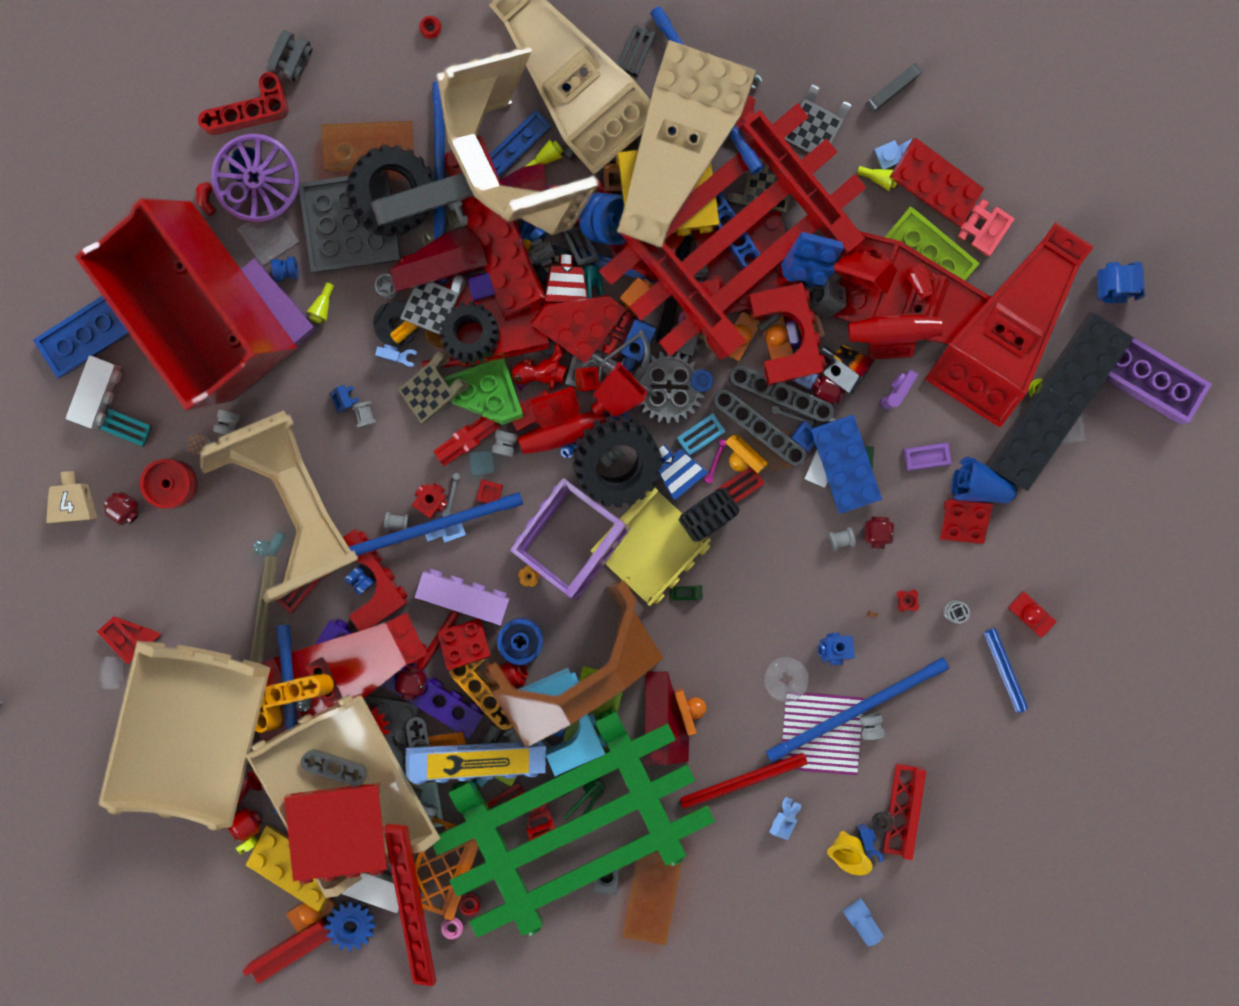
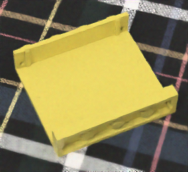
M656 488L652 492L647 491L645 493L646 497L643 500L638 498L635 504L620 518L631 529L605 563L649 606L652 603L657 605L665 596L662 592L668 586L672 589L680 580L678 575L683 570L685 572L689 571L695 564L693 559L698 554L702 556L711 547L708 544L711 539L708 537L701 541L693 542L678 520L682 513ZM611 529L590 550L593 554Z

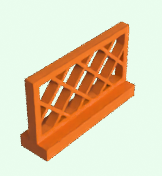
M437 816L433 817L432 820L433 826L436 822L444 825L446 830H449V827L453 828L459 825L445 819L442 820ZM475 838L431 859H428L425 851L419 852L415 868L418 884L425 896L421 898L423 909L443 915L445 919L453 921L461 895L456 896L451 884L442 888L437 877L449 872L451 878H454L471 869L478 850ZM462 847H464V849H463V851H462V854H461V852H460L459 849L462 848ZM456 850L460 858L459 863L450 867L445 855ZM442 857L446 869L435 873L431 862ZM427 864L432 876L421 881L417 873L418 868ZM434 879L439 890L428 895L423 884ZM441 893L445 901L443 908L433 906L430 898Z

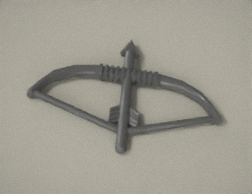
M639 330L637 335L604 359L596 354H592L591 358L600 363L599 384L602 372L604 371L608 374L617 363L611 358L641 336L645 345L644 358L641 366L638 367L633 375L640 383L650 362L651 349L643 330ZM640 383L647 390V395L656 396L651 386L647 387ZM595 397L593 399V404L597 401Z

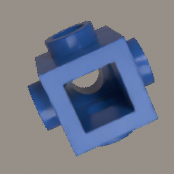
M840 633L826 634V638L819 640L818 654L822 658V663L830 662V666L843 665V661L855 658L852 636H840Z

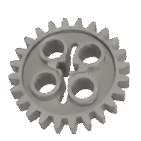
M659 352L658 359L651 355L652 362L648 364L646 373L641 378L640 383L647 387L649 385L665 386L669 381L671 386H688L689 389H672L671 393H667L666 389H653L655 393L658 392L663 395V402L658 405L654 404L651 396L647 395L645 400L637 406L644 404L645 407L642 413L650 411V419L657 415L658 423H660L662 418H666L667 424L670 423L671 418H674L675 422L678 423L680 415L686 420V412L694 414L692 406L700 407L699 402L696 400L704 398L702 394L692 388L690 383L693 373L700 369H693L695 361L690 364L687 363L689 356L684 357L683 360L680 359L679 352L675 357L667 354V357H664L663 353ZM653 371H662L664 379L661 382L654 381L651 376ZM676 371L685 372L686 380L684 382H677L675 380L674 373ZM676 393L685 395L686 402L683 405H678L674 402V395Z

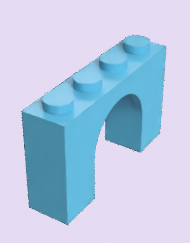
M566 668L518 690L557 696L577 684L579 680L575 672L570 673L569 668ZM593 713L586 714L580 718L578 730L573 737L546 749V757L555 776L605 754L603 747L607 746L601 733L597 734L595 730L597 725Z

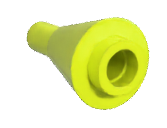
M549 139L536 155V158L524 167L545 163L546 165L563 158L561 153L564 150L557 140L552 142Z
M862 166L858 168L857 175L870 178L871 181L889 192L891 188L895 189L897 183L889 178L893 170H872Z
M326 282L321 295L317 297L306 311L310 321L316 324L327 322L329 298L334 285Z

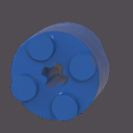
M1111 262L1106 264L1105 269L1098 270V300H1103V303L1117 304L1127 303V299L1134 297V301L1143 299L1145 297V281L1142 263L1133 262L1120 266L1119 262Z
M523 617L508 621L500 630L497 638V646L501 655L508 662L516 665H524L533 661L540 654L544 643L543 632L540 626L533 620ZM520 635L527 641L522 646H518V642L515 641Z

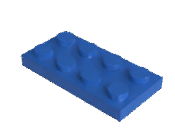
M101 296L39 335L33 341L55 376L62 378L87 362L89 355L95 357L130 333L105 298Z
M854 414L811 428L810 430L838 513L841 514L882 500Z

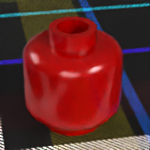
M508 661L498 665L514 689L525 685L526 678H528V671L525 665H516Z
M243 808L235 813L232 827L227 828L235 841L239 839L245 842L260 832L259 823L262 820L256 810L251 812L248 808Z

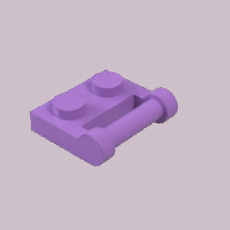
M912 370L902 372L900 375L897 374L891 383L893 389L889 396L883 397L880 401L881 407L889 410L892 407L899 406L918 374Z

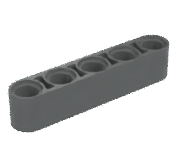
M461 173L376 200L370 204L378 226H382L473 197L474 194L464 174Z
M743 366L736 367L729 375V381L732 386L806 418L822 423L833 417L834 409L830 403L784 383L767 386L765 375ZM735 372H743L746 377L745 382H736L734 379ZM757 380L765 382L766 389L764 392L756 390L755 382ZM777 389L785 390L787 397L784 401L776 398L775 393ZM799 397L807 401V407L803 410L799 409L796 405ZM819 406H824L827 409L828 414L826 418L818 416L817 409Z
M721 390L715 395L714 405L717 409L786 463L797 466L804 462L806 453L801 446L732 392ZM721 394H726L730 397V403L726 407H722L718 403V397ZM738 408H744L748 412L747 418L743 421L736 417ZM758 421L765 425V431L762 434L755 433L753 429L754 424ZM775 435H779L783 439V444L780 448H775L771 444V439ZM793 449H797L800 452V459L796 462L791 461L789 458V453Z

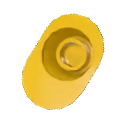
M841 831L834 840L833 845L827 849L829 857L845 872L859 876L869 874L873 869V864L864 854L862 841L845 831Z

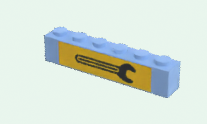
M538 741L527 748L523 742L406 748L405 775L414 784H424L426 780L444 783L448 782L449 779L457 778L459 781H470L473 777H480L483 780L494 779V776L515 778L516 775L525 774L527 777H536L538 773H545L546 746L541 741Z

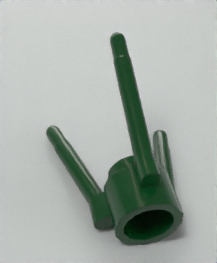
M599 778L585 784L583 790L586 793L564 815L563 819L567 820L589 796L593 797L583 814L590 812L599 797L604 793L605 784Z

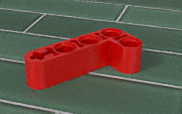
M266 72L259 78L262 97L204 110L198 116L199 126L210 135H218L282 120L289 112L284 86L274 73ZM276 81L273 89H267L269 82ZM275 103H281V108L278 111H272V106ZM254 108H259V113L256 116L251 117V110ZM232 113H237L236 120L228 122L229 116ZM210 119H213L214 121L211 122V126H208L207 124H210Z

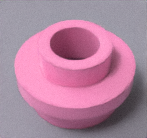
M454 917L453 921L444 919L440 930L445 938L454 940L462 934L463 924L457 917ZM454 924L456 930H449L448 925Z

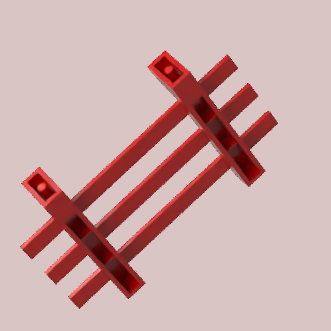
M798 103L773 124L761 110L755 114L750 112L741 120L743 124L739 131L749 142L748 145L754 150L759 159L762 158L778 180L681 262L665 242L660 247L621 233L630 245L599 270L608 283L612 285L642 259L656 275L659 281L629 306L640 321L670 295L686 311L689 316L659 341V344L670 356L700 330L707 336L706 341L719 360L731 355L745 343V338L725 316L723 311L786 257L801 232L813 234L820 229L825 235L824 238L842 242L844 249L838 258L849 253L865 239L842 210V208L866 189V186L858 176L854 174L829 195L813 175V173L838 153L826 138L802 160L784 139L809 118ZM740 152L690 193L670 223L666 238L748 169ZM791 194L807 215L710 297L693 276L786 196Z

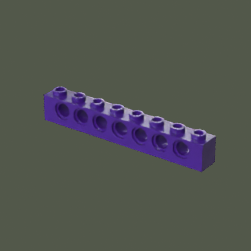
M339 618L337 620L332 619L329 620L315 644L355 632L348 628L349 624ZM395 673L381 685L402 697V694L395 691L397 673ZM427 677L426 693L422 696H416L415 700L407 701L455 731H463L464 736L469 739L485 713L481 711L482 709L475 702L471 701L468 703L463 700L464 696L458 691L452 689L450 692L443 687L445 684L434 677L431 680ZM436 695L444 696L446 704L443 706L437 705L434 697ZM455 707H462L465 711V716L461 718L456 717L453 709Z

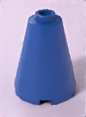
M965 457L960 461V464L963 465L960 470H955L951 482V493L955 494L954 499L991 503H1009L1015 499L1017 495L1015 483L973 457Z

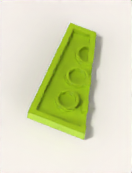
M912 206L907 209L885 236L886 238L903 242L963 280H966L980 264Z

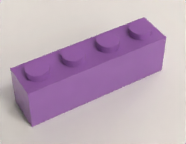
M256 259L251 260L241 269L297 347L317 330L313 323Z

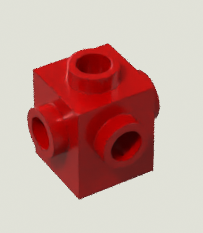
M434 482L433 485L427 483L425 486L421 485L414 494L417 498L411 506L427 517L433 518L437 512L441 513L448 504L445 501L448 496L444 494L445 489ZM430 495L434 497V501L432 503H430L428 500Z

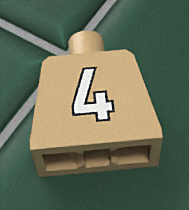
M75 471L60 472L62 485L49 487L47 523L97 519L89 485L76 484Z

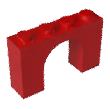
M803 283L750 294L747 301L752 320L773 315H784L790 317L798 324L802 335L801 344L797 352L786 357L765 361L762 364L767 386L821 374L825 367V359L823 354H819L820 338L818 332L814 333L813 324L815 323L813 311L809 310L807 303L810 301L809 291L807 288H804Z
M354 529L342 537L348 547L370 540L363 530L359 531L358 529ZM377 550L358 555V559L355 561L368 566L373 571L377 582L376 591L372 599L349 615V618L359 631L375 626L408 603L406 590L402 586H397L393 580L396 578L389 567L385 569L381 563L383 558ZM333 571V572H331V573H329V574H326V575L322 576V579H323V578H327L328 576H330V575H331L332 573H334L335 571Z

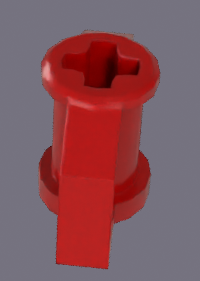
M547 808L541 812L529 815L526 828L529 841L546 833L544 832L546 830L550 831L556 828L550 809ZM547 817L548 822L530 828L531 822Z

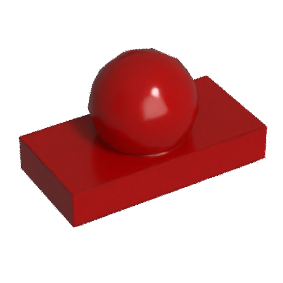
M1024 591L1007 607L1040 638L1057 622Z

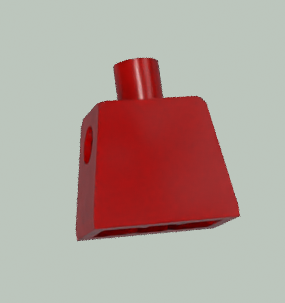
M618 361L597 386L593 395L598 401L591 408L598 416H601L608 410L613 417H617L642 403L648 392Z

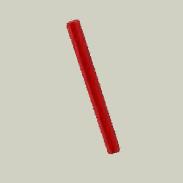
M800 753L680 798L682 808L686 810L808 764L804 753Z

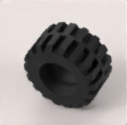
M464 302L459 303L460 307L457 309L454 305L450 308L452 312L450 314L446 312L444 315L445 321L441 320L440 323L442 329L439 331L444 347L449 355L451 354L456 361L459 359L461 363L466 364L468 361L472 365L476 364L477 360H480L481 363L484 362L486 356L490 358L493 355L492 351L497 350V342H500V331L494 316H492L488 308L485 309L481 304L475 306L474 302H469L467 306ZM469 323L481 325L483 333L476 342L464 344L458 341V332L464 325Z
M719 488L681 514L678 520L693 542H698L735 518L740 509L725 488Z

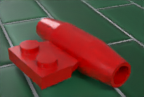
M916 314L876 316L848 323L849 341L869 343L867 355L873 360L913 357L915 341L942 335V319L935 316Z
M572 386L530 400L535 420L540 426L517 439L523 455L551 451L575 443L578 437L583 438V431L587 427L592 429L594 427L593 423L598 420L600 423L606 422V416L604 413L598 416L594 411L578 414L580 407Z

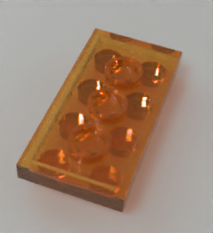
M412 121L321 124L325 171L352 170L362 155L367 154L373 148L378 149L382 145H388L389 147L398 145L402 146L403 150L407 151L410 149L414 151Z
M658 850L636 860L622 933L623 938L667 945L682 862L675 866H671V864L666 866Z

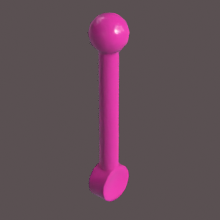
M725 439L719 441V449L710 472L704 478L707 483L713 482L715 468L723 448L727 446Z

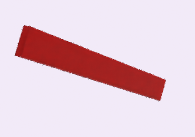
M386 824L383 830L413 984L434 986L437 981L408 825Z

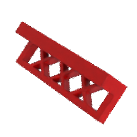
M897 763L895 765L882 848L883 853L901 855L903 859L913 860L927 772L922 767ZM900 771H912L911 780L903 785L899 779ZM904 790L909 796L908 802L900 807L896 802V797ZM901 812L905 817V822L896 829L892 823L893 817ZM898 834L902 840L901 848H889L890 839Z
M324 916L316 923L291 935L248 962L242 972L245 976L251 973L258 984L331 939L327 938V932L330 930L325 929V925L328 923L327 919Z

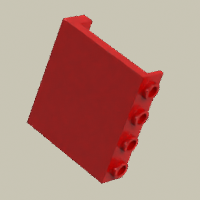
M466 279L467 284L455 304L456 309L460 307L459 303L464 302L467 306L469 302H474L468 279ZM453 280L449 281L448 284H444V287L451 290ZM496 296L474 302L475 306L481 304L485 309L488 308L491 311L500 331V342H497V350L492 351L493 355L490 358L486 356L484 358L485 361L482 363L550 349L548 336L531 325V321L542 308L540 302L508 319L503 317ZM476 323L466 324L459 330L457 339L464 344L474 343L481 337L483 328ZM468 361L466 364L461 363L462 367L471 366Z
M380 783L290 793L284 797L293 881H299L300 884H308L314 882V879L323 878V881H331L341 875H346V878L359 877L360 873L369 872L370 875H378L384 873L383 870H387L388 862L386 859L380 803Z

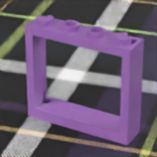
M563 478L557 486L554 485L553 493L550 497L540 504L539 512L536 516L529 519L522 535L515 538L516 542L510 551L568 597L578 601L630 531L631 527L598 502L593 501L589 495H586L573 483ZM573 492L615 525L569 586L526 551L568 494Z

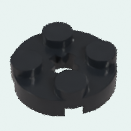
M404 302L385 303L378 308L374 315L375 333L387 345L402 347L410 343L418 332L419 327L400 343H396L390 336L394 331L391 329L393 325L390 322L392 319L397 320L401 317L406 306Z

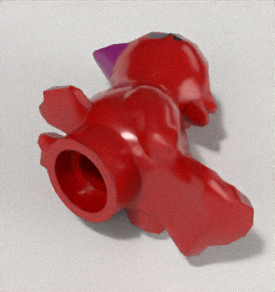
M556 343L554 354L536 366L533 365V359L529 361L525 359L515 364L511 369V378L517 384L518 389L522 391L524 387L533 381L549 384L550 391L554 390L556 383L562 384L567 367L560 365L565 350Z

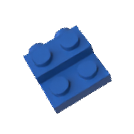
M801 232L781 263L783 277L790 282L804 281L810 287H816V285L824 286L834 272L833 264L844 249L843 243Z

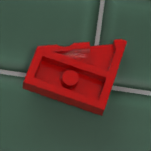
M115 616L96 631L127 665L133 661L137 642H155L162 636L157 631Z

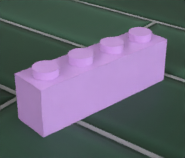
M431 568L429 572L424 571L422 573L415 598L498 625L503 623L510 598L506 597L507 593L496 589L493 592L484 590V585L473 582L471 586L463 583L464 579L453 575L449 579L442 576L443 572Z

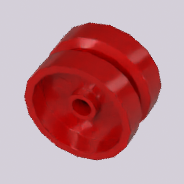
M173 459L156 460L146 466L141 474V493L146 501L155 507L165 509L183 507L192 501L197 493L198 480L196 473L190 465L183 461Z

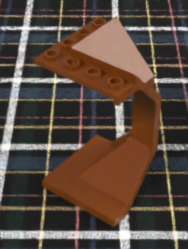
M624 580L613 582L606 587L621 611L609 662L560 695L553 696L514 689L496 662L492 665L489 662L485 664L487 669L484 670V673L494 686L490 691L526 748L573 724L628 688L664 659L634 612L637 600Z

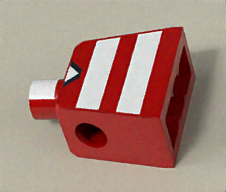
M559 255V266L550 267L544 289L546 299L542 300V307L545 304H557L581 298L588 299L583 268L572 267L571 255Z

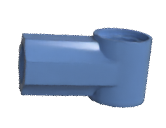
M861 898L842 910L868 947L877 944L884 937Z

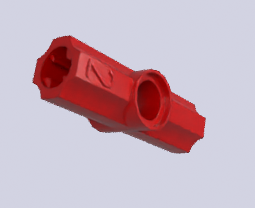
M481 416L472 424L459 429L452 435L451 439L433 452L445 467L462 454H467L480 445L481 441L498 430L499 426L495 421Z

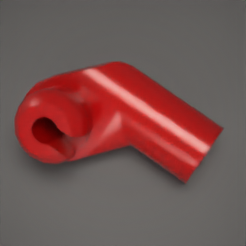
M204 182L196 187V203L207 217H211L217 211L208 201V194L212 193L213 188L210 183Z

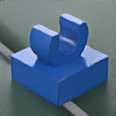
M341 385L329 393L338 414L345 412L359 401L358 398L351 399L348 393L354 390V387L345 388V385Z

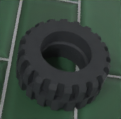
M382 145L380 148H373L367 154L362 155L353 166L347 180L346 196H348L349 200L348 206L349 209L353 210L355 219L357 221L360 220L363 223L362 226L367 230L370 228L378 235H404L416 229L431 212L429 210L378 226L370 204L373 202L370 196V183L373 177L381 171L392 170L402 174L408 180L412 189L435 182V179L431 177L432 171L430 167L426 168L424 165L425 160L421 156L417 158L413 155L414 151L410 149L407 151L403 150L402 146L398 145L394 147Z
M612 416L606 417V422L600 423L599 420L594 422L592 429L587 427L583 431V438L578 437L576 441L577 448L573 449L572 454L574 459L572 462L573 469L584 493L590 495V498L596 503L601 501L602 505L607 507L613 503L615 508L623 507V503H628V506L635 504L634 500L638 498L643 500L646 497L645 493L647 491L652 492L655 488L653 482L659 481L661 475L659 472L662 469L661 453L652 435L643 425L640 426L637 421L633 419L627 421L625 417L618 416L617 420H613ZM615 446H628L636 451V463L625 475L609 478L598 473L596 468L597 462L606 450Z

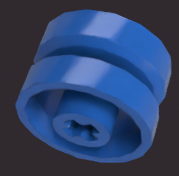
M610 193L592 194L579 216L581 231L588 240L609 245H622L627 242L621 233L617 231L625 209L623 195Z

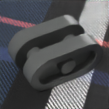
M283 30L269 57L266 70L275 75H278L281 70L284 71L283 79L291 83L299 80L303 74L302 66L305 60L310 58L313 51L311 42L302 37L297 42H294V34ZM290 50H292V53H291V55H290V57H289V60H288V62L286 63L285 60H286V58H287V56H288Z

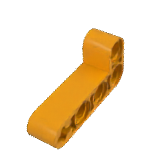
M485 659L464 665L466 673L462 675L457 674L455 669L450 670L449 674L500 729L508 730L513 727L508 721L504 723L501 721L503 716L499 711L497 715L494 714L500 707L498 702L495 707H488L485 704L486 697H494L490 691L493 687L476 670ZM478 680L481 683V689L473 691L470 688V681Z
M320 674L267 686L255 731L263 733L276 730L281 726L282 716L279 705L329 694L333 689L332 678L327 674Z

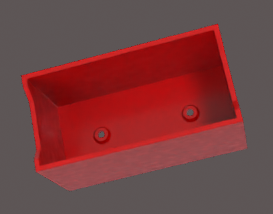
M140 198L132 205L130 214L98 242L82 249L74 256L186 411L234 401L298 349L191 201ZM180 262L182 263L181 269L178 266ZM232 336H235V342L232 341Z

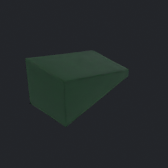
M702 585L674 586L672 589L670 588L671 601L703 599Z

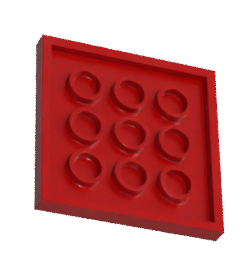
M780 211L765 214L746 231L760 255L785 234ZM714 228V231L710 233H700V230L693 231L696 249L716 233ZM739 238L733 242L737 247L744 245L743 241ZM727 248L707 264L708 279L704 280V282L719 279L723 282V285H726L742 271ZM747 257L744 261L749 265L754 259ZM781 261L728 306L723 313L726 316L750 310L747 301L750 294L798 283L797 281L790 282L783 277Z

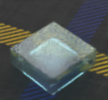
M491 451L469 453L472 476L495 473L493 453Z

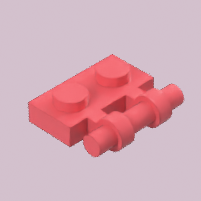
M981 199L979 204L975 205L971 210L972 214L967 222H964L962 227H960L961 231L957 237L965 241L968 235L973 236L974 239L970 246L985 256L990 257L1015 218L997 206L991 213L985 209L989 202ZM979 218L985 220V223L979 230L974 226Z

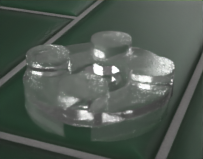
M784 656L774 659L767 666L763 675V682L767 692L774 699L782 702H791L806 692L809 677L806 668L800 661ZM783 673H787L788 676H792V680L789 681V685H785L784 682H780V678L783 677Z

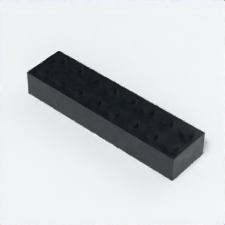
M1090 311L986 464L989 468L1024 490L1029 491L1134 337Z

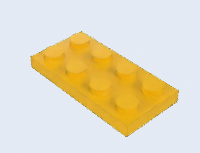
M267 825L246 866L318 912L321 911L328 898L323 894L316 879L308 884H300L299 881H293L288 836L273 826Z

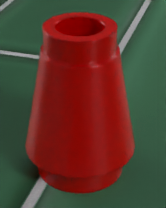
M919 264L907 270L909 275L907 278L921 300L934 295L929 269L924 264Z

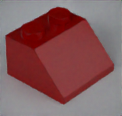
M851 250L835 264L833 269L846 282L886 295L898 270L892 264L891 259L884 256H879V259L871 257L872 254L864 250H859V252Z

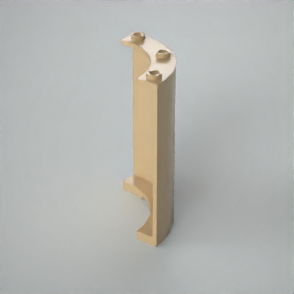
M137 642L98 805L106 808L107 812L111 814L149 812L158 813L159 816L166 818L176 816L207 825V828L213 831H221L222 828L232 827L248 762L246 754L251 750L270 667L246 659L242 663L232 660V655L183 645H177L176 649L164 648V643Z
M347 695L338 701L339 704L314 716H311L309 713L298 719L299 724L267 742L264 740L259 741L252 746L253 750L246 754L286 828L284 797L287 794L351 786L307 772L302 768V756L308 750L316 749L361 763L366 767L367 778L361 785L380 783L383 827L386 824L408 825L413 854L425 851L440 839L361 695L353 698L351 695ZM311 756L309 759H307L310 761V765L312 766L315 763H319L314 760V756ZM324 759L322 763H320L322 764L320 769H323V765L326 762V759ZM329 763L328 768L330 772H340L338 763ZM346 766L342 776H345V774L348 772L346 771L348 769V766ZM356 769L352 773L354 775V779H358V777L361 776L358 774L359 771ZM385 840L386 859L389 865L390 861ZM341 875L331 881H323V878H317L316 881L325 897L329 898L339 896L362 880V877L346 878V875Z

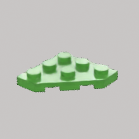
M504 358L489 361L443 377L450 387L456 379L466 381L469 386L466 391L457 395L450 403L502 425L524 418Z

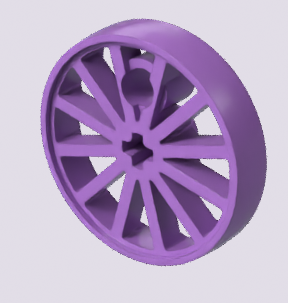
M245 134L230 140L218 152L212 166L211 181L216 198L230 214L249 222H266L280 217L293 205L300 188V173L293 155L279 141L262 134ZM246 142H256L254 163H252L244 146ZM262 142L274 145L266 160L261 164ZM238 146L247 168L228 156L235 147ZM281 150L288 158V161L268 169ZM224 160L234 165L244 174L220 172ZM288 167H292L293 179L269 177ZM253 173L259 175L258 183L251 182L254 179L252 176ZM220 178L243 180L229 184L224 191L221 189ZM268 183L293 185L289 198ZM237 187H242L244 195L241 199L237 200L233 196L234 190ZM265 188L285 202L279 210L275 211ZM252 193L251 215L248 216L239 212V210L248 201ZM259 193L269 210V215L258 217ZM227 196L230 201L236 204L232 206L225 197Z

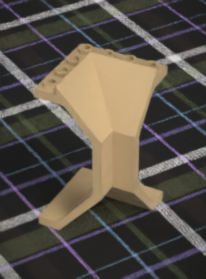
M518 48L510 53L494 54L487 59H474L467 64L459 66L451 65L445 69V72L437 74L447 139L474 196L507 221L521 218L551 235L572 229L598 186L594 177L544 192L500 186L476 138L484 115L487 112L512 105L511 97L531 55V49L521 50Z
M285 411L220 437L218 444L214 442L203 447L204 451L201 452L200 467L203 474L233 463L270 478L274 482L295 526L296 536L284 581L282 584L265 592L262 598L266 605L287 596L292 590L358 559L355 552H351L322 503L297 446L292 431L293 421L290 415L286 416Z

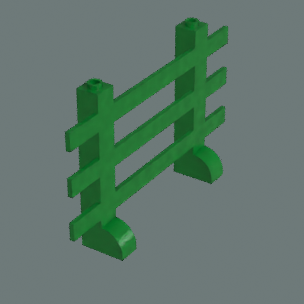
M613 706L595 715V723L610 749L609 752L492 809H489L474 777L470 781H459L452 784L449 795L457 810L463 814L466 821L438 834L440 839L432 845L437 856L475 838L486 862L450 879L451 886L458 897L494 879L506 902L469 920L477 938L513 920L522 936L526 934L529 936L534 935L543 926V919L538 908L657 850L666 866L669 864L675 866L683 861L686 853L679 839L714 823L715 820L708 805H705L671 822L660 801V798L695 782L688 764L651 781L640 757L676 740L668 723L631 740L616 707ZM619 768L630 791L629 793L511 850L508 849L498 826ZM639 809L650 833L531 891L528 890L518 867Z

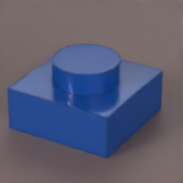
M802 421L790 439L801 446L805 452H809L815 445L810 430L814 427L808 422Z

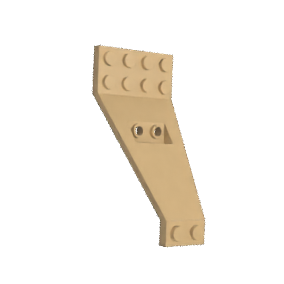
M493 0L489 4L492 10L504 22L517 49H531L532 52L526 67L564 141L593 175L643 133L651 99L627 72L548 0ZM581 68L588 69L586 75H581L579 71ZM564 83H569L571 85L569 90H564L562 88Z
M670 40L668 41L654 85L618 232L660 247L663 246L670 223L742 116L757 70ZM671 126H674L676 128L675 135H671L669 133V128ZM692 134H696L698 136V141L696 143H693L690 140Z

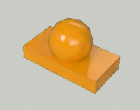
M738 434L732 435L725 442L734 450L729 457V465L733 470L742 472L750 466L759 473L768 465V462Z

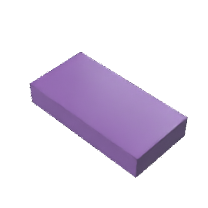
M949 442L903 449L906 471L952 464Z

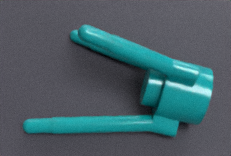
M582 266L587 287V297L592 298V287L596 286V282L599 295H604L602 274H598V267Z

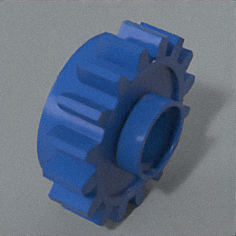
M350 899L348 904L341 901L339 908L335 906L332 908L333 914H328L327 920L330 922L325 925V929L330 930L327 932V938L333 937L332 945L339 943V950H342L344 946H348V951L351 952L352 946H356L360 950L361 942L366 945L368 944V937H373L374 931L371 929L375 928V922L371 921L374 918V914H368L369 906L362 907L361 901L354 904L352 899ZM352 921L356 924V927L348 929L344 924Z

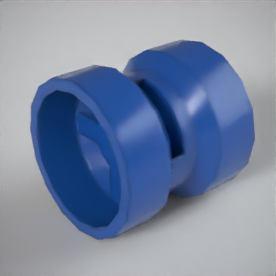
M295 256L287 257L283 261L280 259L271 260L275 282L283 281L285 278L299 279V269Z
M361 564L344 578L347 584H351L354 587V591L358 596L375 583L374 578L365 573V569Z

